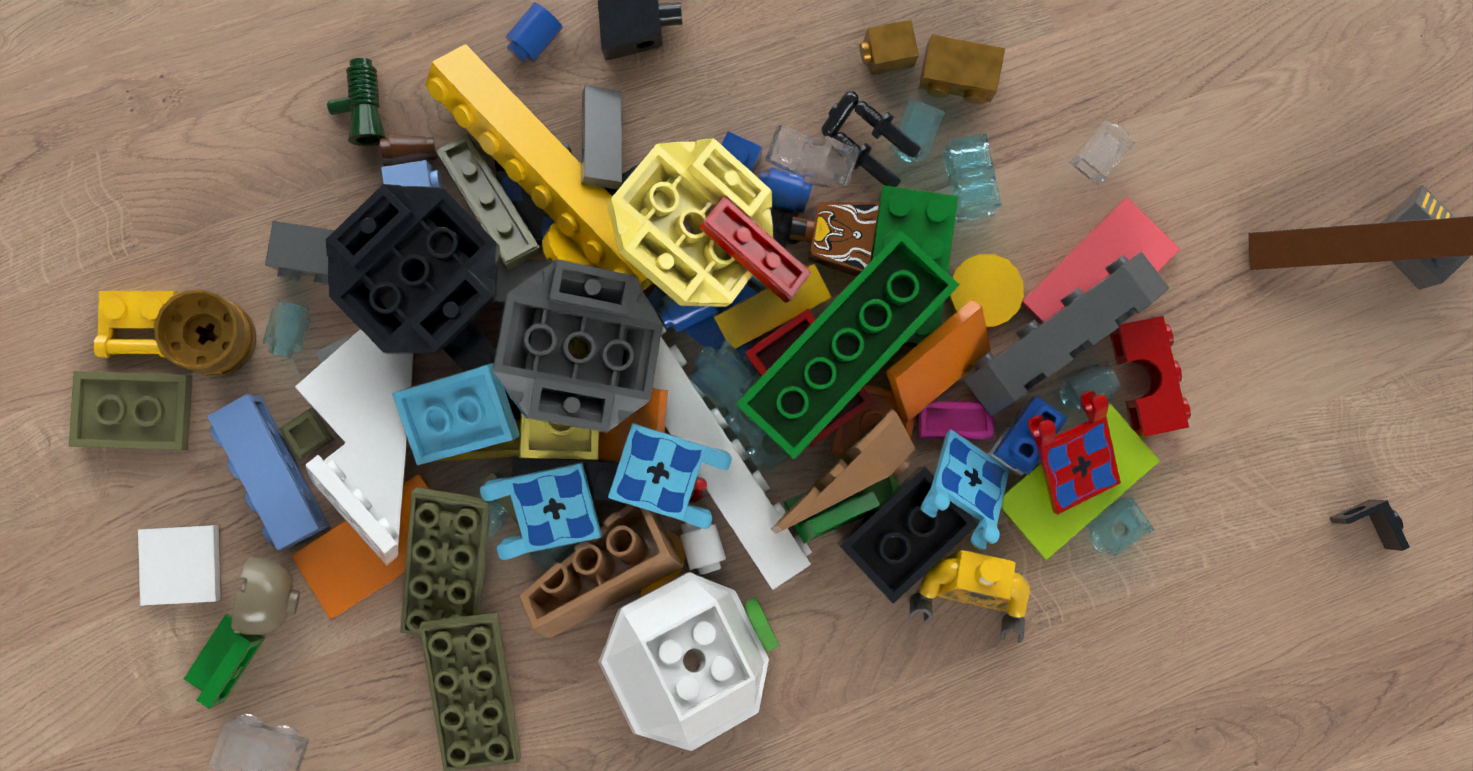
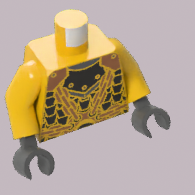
M961 550L942 558L925 574L919 587L920 593L913 594L909 599L910 618L912 619L916 612L923 611L924 622H929L933 617L932 599L935 597L1003 612L1007 611L1008 614L1002 618L1001 638L1004 640L1005 633L1013 631L1018 634V643H1020L1024 639L1025 619L1023 617L1026 614L1030 585L1022 575L1015 573V562Z

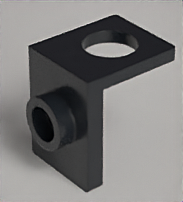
M1369 499L1330 517L1332 523L1350 524L1369 515L1385 549L1404 551L1410 548L1402 531L1404 528L1402 519L1391 508L1388 500Z

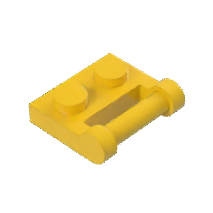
M99 291L98 335L94 340V353L96 357L112 358L114 354H159L161 358H166L161 354L155 339H116V329H154V323L160 308L172 296L179 294V292Z

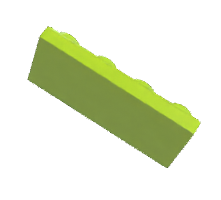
M1110 403L1106 417L1121 484L1057 515L1052 510L1040 461L1029 475L1025 474L1004 493L1001 511L1044 560L1050 558L1160 462L1157 456Z

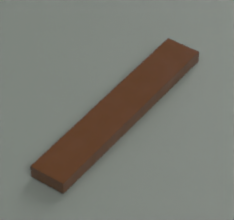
M1473 216L1248 233L1250 270L1473 256Z

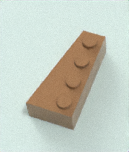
M628 504L618 514L614 512L603 522L605 525L600 529L601 538L582 541L574 547L575 551L561 564L557 562L520 595V599L532 629L548 638H552L682 568V562L659 513Z

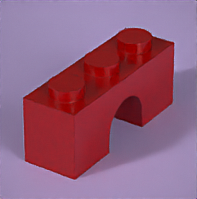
M1164 316L1119 325V328L1110 333L1116 364H1140L1148 371L1150 376V387L1147 393L1141 398L1125 401L1131 428L1139 437L1189 428L1188 419L1191 417L1190 405L1188 400L1182 397L1179 384L1182 381V370L1178 361L1173 358L1171 350L1174 342L1173 332L1170 325L1165 324Z

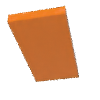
M417 474L403 483L398 556L387 566L347 521L342 522L291 555L330 620L405 573L412 491L415 487L432 490L423 474Z

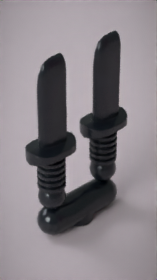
M846 92L840 101L830 109L829 117L821 128L822 134L826 138H833L835 145L839 146L843 152L852 158L850 166L856 170L861 166L882 185L897 187L901 180L870 154L872 150L870 145L865 143L861 147L850 137H847L844 132H839L854 108L856 114L874 128L871 135L876 139L884 136L900 151L912 158H917L924 149L892 123L894 116L889 112L882 116L865 101L859 102V96L856 92Z

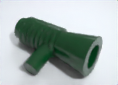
M355 58L349 61L350 67L346 69L348 97L329 100L327 108L331 115L351 112L349 143L358 146L379 145L380 139L386 138L378 111L380 104L377 69L373 67L372 60Z

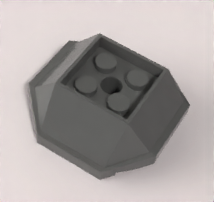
M556 259L506 294L492 374L526 419L606 433L650 401L663 323L643 293V289L634 275ZM571 339H579L585 344L586 355L583 359H576L569 353L568 343Z

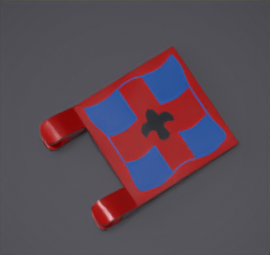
M1093 390L1085 392L1080 396L1081 406L1089 420L1083 424L1055 436L1056 428L1051 420L1044 421L1041 415H1037L1027 422L1028 429L1038 448L1052 510L1057 515L1121 484L1106 417L1109 407L1108 400L1104 395L1096 396Z

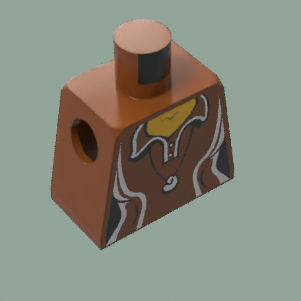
M818 203L815 220L793 217L789 239L811 243L808 260L857 277L871 261L880 203Z

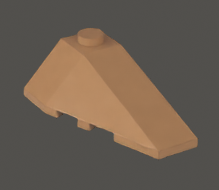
M892 409L873 422L775 523L771 530L777 534L890 475L894 478L901 475L911 464L907 457L915 450V447L898 414Z

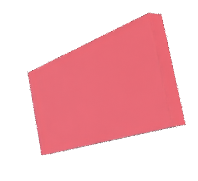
M1126 197L1023 299L1021 304L1042 323L1064 307L1060 300L1078 287L1084 293L1109 274L1105 268L1122 255H1125L1129 260L1142 251L1158 272L1180 248Z

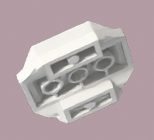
M689 572L620 607L598 663L632 733L693 751L759 713L769 658L753 629L736 591ZM690 649L698 657V664L691 672L683 664V657Z

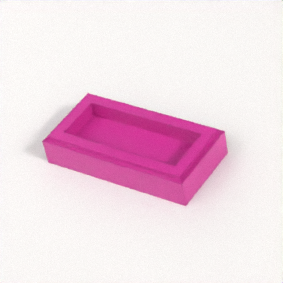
M933 401L917 414V439H945L946 432L950 429L965 439H994V415L990 416L980 401Z

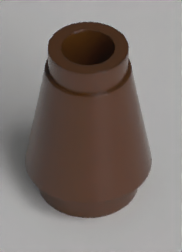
M389 134V138L380 139L384 167L423 160L428 162L429 160L437 159L434 137L426 138Z

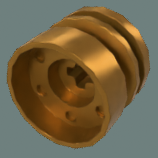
M204 289L185 290L172 296L160 308L154 323L155 341L163 356L174 365L209 377L226 376L241 369L251 358L256 345V329L250 316L235 303ZM211 331L218 336L215 342L208 338V334Z

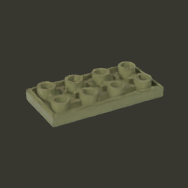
M417 487L412 491L400 633L421 636L419 626L422 622L480 615L492 501L486 502L480 497Z
M499 612L422 622L419 627L443 771L520 762L521 751Z

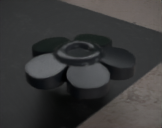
M771 210L773 239L785 249L787 246L786 241L792 245L797 244L798 240L789 238L793 217L798 218L795 213L787 212L782 218L779 210Z

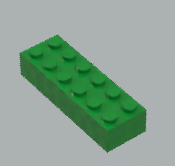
M901 230L736 403V406L794 460L960 284Z

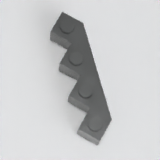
M1142 251L1129 260L1125 255H1122L1105 268L1109 274L1084 293L1078 287L1060 300L1064 307L1041 324H1038L1035 319L1016 332L1020 339L995 357L990 351L972 364L976 370L965 378L964 381L990 416L1017 401L1028 393L1030 388L1045 378L1052 376L1073 361L1075 356L1098 343L1119 328L1121 323L1135 313H1140L1169 289Z

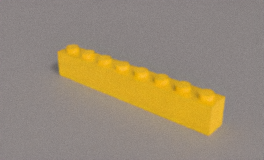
M465 44L433 61L425 83V87L429 90L431 96L435 100L440 101L454 116L456 122L465 128L480 143L482 149L505 169L507 175L531 196L535 205L543 209L555 221L561 232L569 236L578 245L586 258L601 269L634 275L641 285L642 291L653 284L649 278L618 251L607 207V202L611 199L612 195L604 187L581 184V163Z

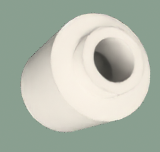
M689 523L681 524L683 534L680 535L690 570L698 568L699 575L721 569L720 561L725 560L726 556L716 524L712 525L711 523L708 529H703Z

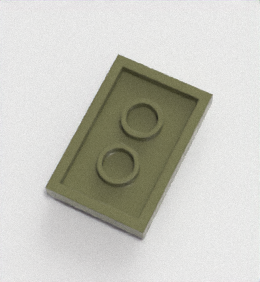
M74 371L69 447L188 450L192 376Z

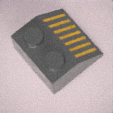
M1421 185L1381 223L1453 218L1454 216L1424 185ZM1470 256L1392 262L1420 290L1442 284Z

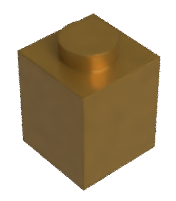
M911 19L867 28L864 42H860V54L863 64H869L871 76L915 66L919 52Z

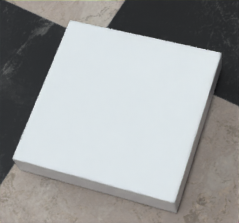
M219 525L138 530L140 606L215 602L221 600Z

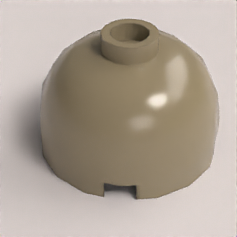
M249 556L240 575V578L245 580L242 583L241 590L236 591L231 627L234 633L265 635L281 627L288 613H296L300 591L293 590V578L285 567L275 561Z

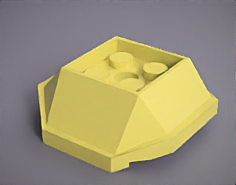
M714 138L700 139L696 142L660 143L651 149L607 202V207L619 253L680 306L726 307L734 301L752 277V274L699 228V225L723 196H726L773 238V224L770 211L772 207V190ZM683 222L691 225L694 234L689 233L685 229Z

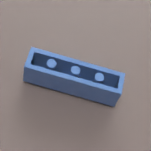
M246 394L207 416L212 425L210 427L211 436L226 451L229 460H227L228 468L237 480H241L247 492L244 495L246 503L254 513L259 514L264 524L262 527L263 535L271 546H275L277 551L290 549L330 527L261 396Z

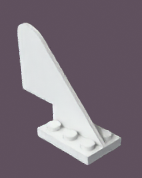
M360 329L297 384L295 388L345 443L324 461L317 455L305 465L311 482L387 566L398 556L407 435L392 393L411 387L413 354L383 353Z

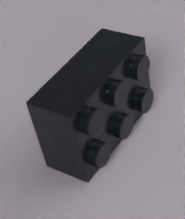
M918 467L880 503L879 507L868 514L837 543L893 604L978 525L969 513L951 501L946 510L938 509L937 515L934 518L921 510L922 503L931 489L934 478L926 467Z

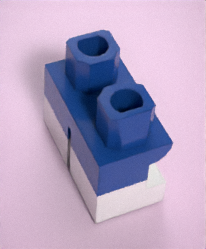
M1037 396L1026 398L1009 423L1011 427H1006L988 454L1009 468L1017 476H1022L1024 473L1029 475L1040 460L1037 445L1028 429V420L1037 415H1041L1044 421L1051 420L1055 424L1057 435L1068 417Z

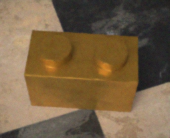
M931 34L925 50L918 88L927 90L929 95L935 97H948L949 94L961 96L965 102L971 104H984L985 101L991 102L998 91L1005 48Z

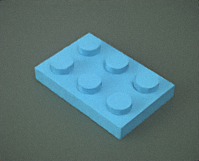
M493 363L392 393L417 466L511 441L520 436L506 392L492 374Z

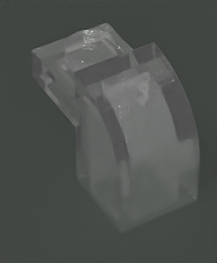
M782 124L776 127L765 161L792 174L804 177L805 182L826 188H841L848 186L860 151L829 136L814 139Z

